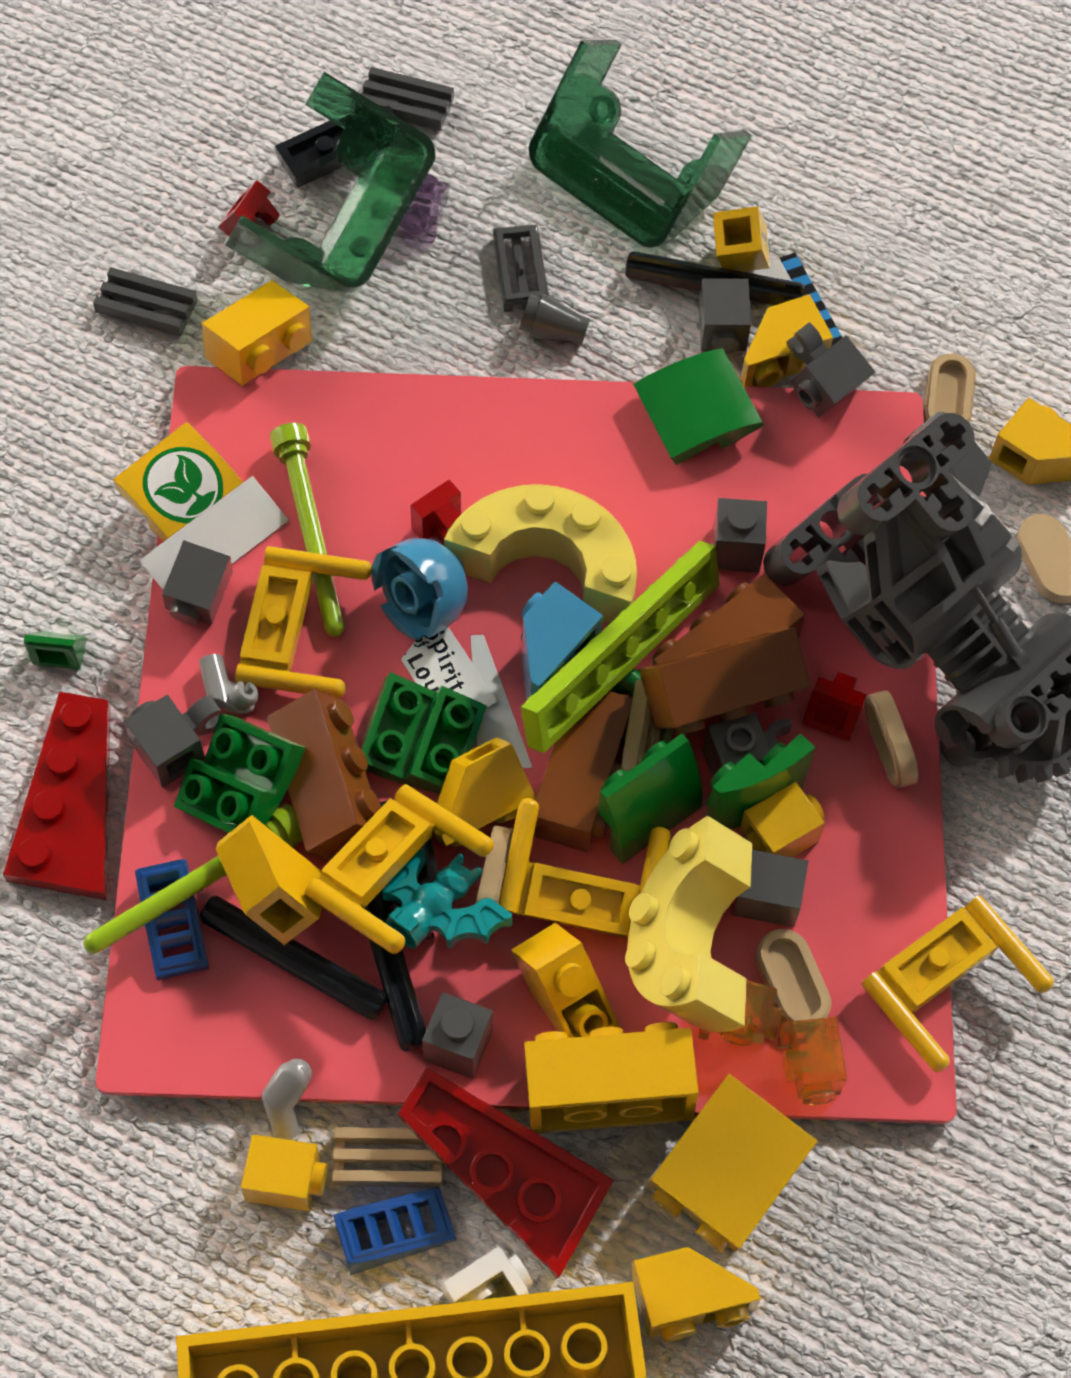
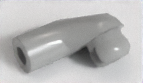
M210 654L199 660L206 696L210 695L219 708L234 715L247 714L254 709L255 703L258 700L257 688L250 682L244 687L241 681L237 683L229 681L223 656Z
M292 1059L289 1062L283 1063L275 1071L263 1090L262 1101L274 1138L291 1140L301 1133L293 1108L307 1089L308 1083L312 1078V1070L309 1064L302 1059Z

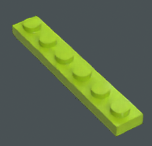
M699 540L630 606L623 610L601 633L591 639L588 645L573 659L561 667L544 686L527 699L521 706L527 747L545 753L720 586L715 545Z

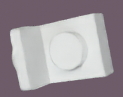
M498 1246L442 1282L443 1295L448 1303L495 1298L499 1293L496 1286L501 1283L510 1296L530 1294L527 1287L532 1285L533 1282L520 1259L516 1255L508 1259L501 1247Z

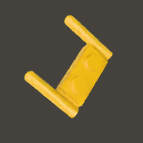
M267 546L264 554V565L261 566L241 648L240 664H238L236 669L235 682L241 681L244 685L250 682L256 687L307 694L313 689H318L337 699L342 698L345 694L346 686L341 679L290 671L292 670L313 581L312 574L318 573L367 580L372 575L371 563L365 560Z
M404 784L397 791L395 799L390 798L321 870L322 875L309 882L305 889V895L388 952L396 954L403 949L405 937L364 908L433 836V829L437 828L481 857H485L492 852L494 842L478 829L409 785Z
M531 798L522 799L518 804L499 905L513 914L628 937L631 924L629 908L633 900L641 894L653 869L668 850L671 837L669 830L664 827H655L650 831L639 886L629 882L528 862L539 804Z
M978 895L965 907L960 908L885 963L880 970L870 974L863 980L861 985L934 1072H941L948 1067L950 1058L913 1013L993 955L999 948L1038 993L1048 992L1054 985V979L981 895Z

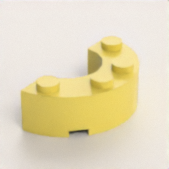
M532 484L510 487L494 492L466 509L456 519L444 538V546L461 560L465 568V575L491 583L501 568L516 559L531 556L551 558L569 567L580 580L583 590V601L601 613L604 622L611 623L623 610L634 602L637 566L635 554L626 532L614 516L604 507L573 490L558 486Z
M709 816L701 819L689 829H681L674 835L669 849L653 869L641 894L631 903L629 908L631 924L625 962L629 968L633 984L644 998L701 1030L719 1033L736 1030L745 1026L747 979L712 959L710 950L714 932L723 913L736 897L751 887L752 843Z

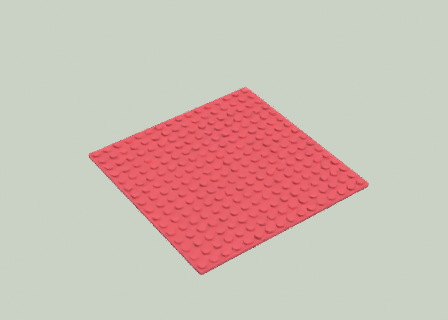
M182 366L176 371L169 435L187 421L218 452L243 482L253 476L289 521L232 564L233 572L212 624L199 620L197 625H191L172 617L169 614L170 610L165 609L162 596L163 589L154 578L152 579L138 706L148 701H157L168 694L181 714L187 712L195 702L206 696L199 660L210 654L223 656L228 680L236 683V669L238 664H240L241 648L261 566L264 565V554L267 546L307 552L287 467L281 463L280 458L274 455L270 441L271 431L280 425L301 423L307 427L311 448L308 451V458L305 460L327 555L365 560L372 565L378 553L401 541L419 538L411 529L410 505L449 479L461 492V514L485 496L506 488L532 484L558 486L573 490L594 500L612 514L622 526L631 542L636 559L637 581L635 601L699 540L712 544L713 524L718 498L767 501L764 560L765 553L772 545L847 483L861 474L871 472L924 423L922 397L915 392L855 390L819 418L812 409H808L800 402L796 394V388L744 386L764 426L724 449L717 442L676 465L671 459L633 385L635 382L269 369L242 386L218 367ZM900 466L903 477L912 482L908 470ZM924 492L920 493V495L924 497L926 496ZM820 521L823 533L833 539L830 527ZM435 535L429 538L436 540L444 546V543ZM158 536L156 547L163 543ZM844 546L838 548L841 553L846 550ZM798 547L789 558L794 563L806 552L801 547ZM531 556L516 559L501 568L491 583L466 575L468 586L467 602L458 619L449 626V629L471 661V635H484L532 768L523 769L537 797L555 743L545 753L527 747L521 706L526 702L522 669L521 635L523 632V618L521 613L526 603L534 594L540 592L543 595L555 581L582 601L583 590L580 580L569 567L551 558ZM763 560L760 573L718 570L720 586L633 669L639 671L641 668L652 666L653 655L662 644L670 639L678 641L690 632L691 625L701 614L708 610L714 613L725 605L728 596L740 584L747 582L750 585L763 574L767 576L764 571ZM815 570L791 586H781L774 583L805 614L798 640L811 687L794 691V701L783 705L765 708L764 702L761 701L748 705L750 714L756 712L763 732H767L768 727L777 720H791L792 727L790 733L777 737L776 739L779 743L782 742L787 746L801 734L815 746L802 791L805 795L811 794L817 799L824 812L825 825L819 842L793 857L808 860L801 909L795 927L734 916V900L723 913L714 932L710 950L711 958L747 979L745 1026L728 1032L714 1033L701 1030L653 1004L638 992L625 962L628 937L560 923L556 924L582 942L617 1021L623 1029V1033L644 1032L646 1026L659 1022L676 1023L678 1029L691 1028L699 1092L694 1115L700 1113L729 1073L789 1119L948 1124L953 1121L957 1113L951 986L913 1013L950 1058V1063L945 1070L934 1072L861 985L863 980L870 974L880 970L885 963L948 918L939 737L935 731V716L938 712L936 667L933 665L934 661L928 654H925L913 666L907 669L891 668L875 660L842 621ZM372 575L367 580L333 576L344 622V631L339 636H330L325 631L314 581H312L294 662L290 672L341 679L345 683V694L340 699L347 704L352 712L354 724L351 727L356 743L360 747L384 678L392 672L415 682L401 659L416 639H412L399 631L387 618L381 605L388 601L384 596L382 587L374 591ZM603 621L602 631H603L610 623H607V622H604V621ZM839 671L857 678L853 688L856 691L869 695L887 690L891 694L916 757L918 766V781L916 784L896 788L890 783L867 724L864 703L850 741L802 723L818 677L833 682ZM256 687L258 690V700L251 712L243 715H234L221 709V713L238 717L271 732L267 716L305 694ZM719 715L703 719L705 728L683 734L689 740L697 762L702 784L703 802L702 808L669 830L671 834L670 842L678 831L685 828L689 829L706 817L708 807L705 803L711 795L712 786L710 781L712 776L702 749L707 726L720 723ZM673 731L672 740L675 739L677 736H679V735H675L674 731ZM214 732L199 736L204 756H206ZM477 737L472 749L477 747ZM624 746L619 758V762H622ZM134 747L114 918L140 903L135 870L185 859L187 860L190 872L218 856L215 849L216 845L229 834L175 808L174 804L184 775L162 788ZM365 771L370 788L377 796L379 802L388 801L390 798L394 800L397 791L404 785ZM412 787L437 803L440 794ZM288 790L278 807L283 804H289L293 807ZM516 818L503 823H497L495 820L478 830L491 838L494 826L514 829ZM607 825L603 838L593 837L589 853L533 837L528 862L601 876L640 886L647 847L622 864L610 850L611 828ZM740 827L731 829L733 832L743 837L742 834L739 832ZM431 837L438 872L442 868L447 867L459 854L464 856L462 865L468 870L472 871L475 868H481L483 871L486 856L481 857L463 845L453 847L449 844L445 846ZM303 841L292 847L320 870L330 861L306 852ZM482 874L468 888L467 893L462 898L452 902L453 909L466 908L476 903ZM227 875L195 894L209 969L157 980L145 925L111 945L95 1081L99 1092L105 1095L262 1100L263 1090L275 1071L283 1063L289 1062L292 1059H302L309 1064L312 1070V1078L298 1102L403 1105L427 1066L494 1108L529 1110L524 1042L535 1041V1036L538 1034L557 1031L532 995L511 949L555 922L526 917L520 914L511 913L513 924L497 929L489 937L488 943H483L482 940L466 938L456 942L452 948H448L445 938L440 933L433 931V939L423 940L414 949L408 948L405 945L402 949L426 1030L442 992L493 1010V1031L474 1079L424 1061L423 1048L414 1051H403L399 1045L387 1002L381 1014L375 1020H369L204 924L200 913L211 896H219L242 909ZM389 900L388 903H389V906H390V909H391V913H392V912L394 911V907H393V905H392V906L390 905V900ZM184 902L167 912L185 908ZM322 907L318 920L293 938L300 944L384 991L369 938ZM189 923L161 929L159 934L163 936L189 930ZM788 929L798 933L805 939L831 997L830 1012L824 1024L812 1032H796L781 1022L756 965V953L763 937L771 931ZM193 943L163 950L164 958L194 951Z

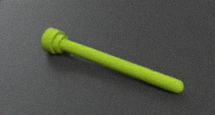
M301 423L280 425L271 431L270 441L274 455L280 458L281 463L287 467L306 551L327 555L305 460L308 458V451L311 448L307 427ZM313 573L312 577L325 631L330 636H339L344 631V622L333 576Z
M283 804L278 807L265 826L291 847H294L303 841L294 808L289 804ZM219 856L87 934L83 940L84 949L91 954L103 951L226 876L227 874Z

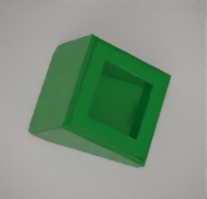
M42 631L25 634L24 644L33 665L81 669L87 642L85 636Z

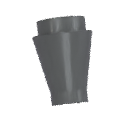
M542 293L541 297L530 294L519 329L529 332L528 337L569 341L582 345L590 318L576 313Z

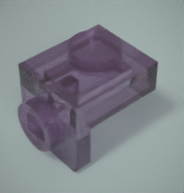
M427 173L406 175L394 194L391 235L429 244L433 243L436 239L439 214L448 201L450 183L438 181L437 177Z

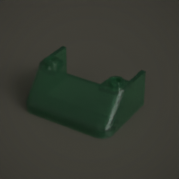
M581 40L530 141L529 157L531 163L539 172L638 244L648 248L664 246L670 243L717 199L752 135L747 131L714 133L701 158L687 163L676 179L613 134L621 117V104L617 95L603 85L602 82L622 44L617 40Z
M324 71L305 105L344 129L336 143V157L339 163L346 170L358 176V179L320 247H317L309 241L298 237L283 240L242 215L225 246L288 283L351 293L361 289L370 279L432 167L436 152L433 142L426 134Z

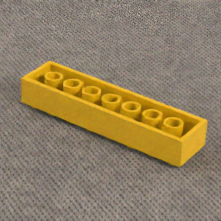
M634 1282L176 1336L178 1378H647Z

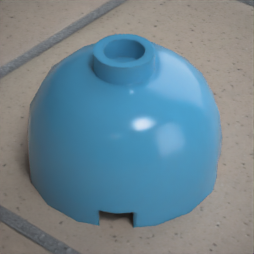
M411 538L378 553L372 564L374 591L382 587L388 602L382 604L381 608L399 631L412 639L418 640L423 636H427L428 639L445 630L458 619L467 602L468 586L463 563L448 548L436 540Z

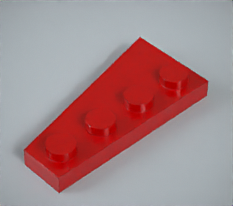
M59 691L3 872L6 882L106 900L107 883L105 872L108 851L106 827L109 806L107 783L110 760L111 716L108 700Z
M426 1066L398 1112L397 1117L556 1278H559L614 1180Z

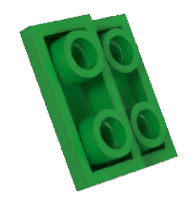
M723 348L680 360L633 383L663 444L676 465L717 442L724 449L764 426Z
M390 672L384 678L360 744V749L363 751L368 763V768L365 771L414 788L440 794L451 761L472 750L487 705L444 686H441L435 692Z
M220 713L204 761L191 758L189 760L174 807L228 833L251 815L266 825L287 792L306 747L238 717Z
M680 734L669 743L666 741L656 743L644 754L641 763L628 772L624 769L615 772L601 786L598 814L611 828L610 850L622 864L648 846L650 831L653 828L664 827L671 830L702 808L701 778L689 740L683 734Z
M799 734L787 746L782 742L775 745L761 763L750 753L736 765L731 761L726 763L710 781L712 791L705 803L708 807L706 816L711 817L731 830L741 826L745 810L796 782L803 789L815 746L803 735Z

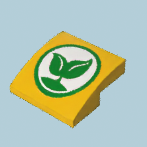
M187 421L113 479L115 489L148 519L150 530L163 542L243 483L218 452Z

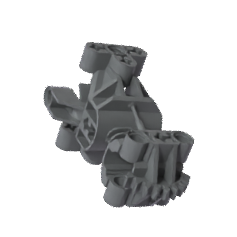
M937 412L911 433L898 449L871 472L861 474L847 483L772 545L764 556V571L774 583L781 586H791L816 570L842 621L878 662L895 669H907L913 666L925 654L931 657L934 661L933 665L936 668H940L945 674V680L947 682L950 681L954 685L957 693L938 710L935 716V731L940 739V751L949 763L958 767H964L990 757L998 762L999 778L1003 779L1013 775L1015 772L1018 783L1032 780L1033 777L1037 783L1052 779L1053 775L1059 777L1070 772L1071 616L1050 613L1041 617L1028 629L1022 622L1023 617L1020 614L1017 615L1012 610V604L1009 600L1005 601L999 594V588L1010 580L1021 567V547L989 506L979 498L992 462L976 444L974 430L970 423L961 415ZM900 466L908 470L912 482L903 477ZM924 492L926 496L924 497L920 495V493ZM820 521L830 527L833 539L823 533ZM844 546L846 550L841 553L838 548ZM801 547L806 553L793 563L789 556L794 550ZM966 731L972 734L975 739V750L966 741Z

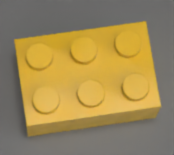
M659 1022L646 1026L644 1032L623 1033V1029L619 1027H602L592 1030L590 1036L568 1038V1034L565 1032L552 1031L536 1035L535 1041L524 1042L531 1130L537 1134L693 1121L699 1092L691 1028L678 1029L676 1023Z

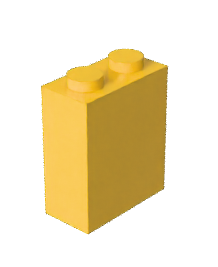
M728 1073L648 1181L647 1185L655 1190L651 1199L673 1217L678 1218L680 1213L683 1212L700 1226L695 1233L717 1251L722 1253L727 1246L736 1252L747 1240L818 1140Z

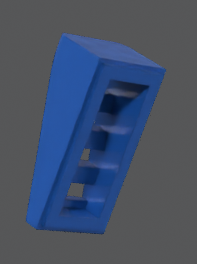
M179 859L135 870L140 902L157 893L155 891L162 890L189 874L190 869L187 860ZM195 895L183 901L185 908L165 912L145 924L157 980L209 969ZM189 923V930L163 936L159 934L161 929ZM193 943L194 951L164 958L163 950Z
M440 1187L355 1207L333 1215L350 1275L456 1241ZM429 1205L436 1227V1232L429 1234L425 1232L418 1208ZM408 1212L415 1237L404 1239L397 1216ZM387 1219L394 1243L383 1245L377 1221ZM366 1225L372 1248L362 1251L355 1229Z

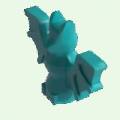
M420 848L382 889L384 900H394L402 905L386 919V924L405 937V946L411 949L416 948L431 931L440 933L445 938L448 948H452L456 942L466 938L482 940L483 943H488L489 937L497 929L513 924L512 914L491 898H484L466 908H452V902L462 898L467 893L468 888L479 879L483 872L481 868H475L470 871L462 865L464 860L462 854L457 855L447 867L442 868L436 874L435 880L432 883L420 885L417 882L418 876L426 862L424 849Z

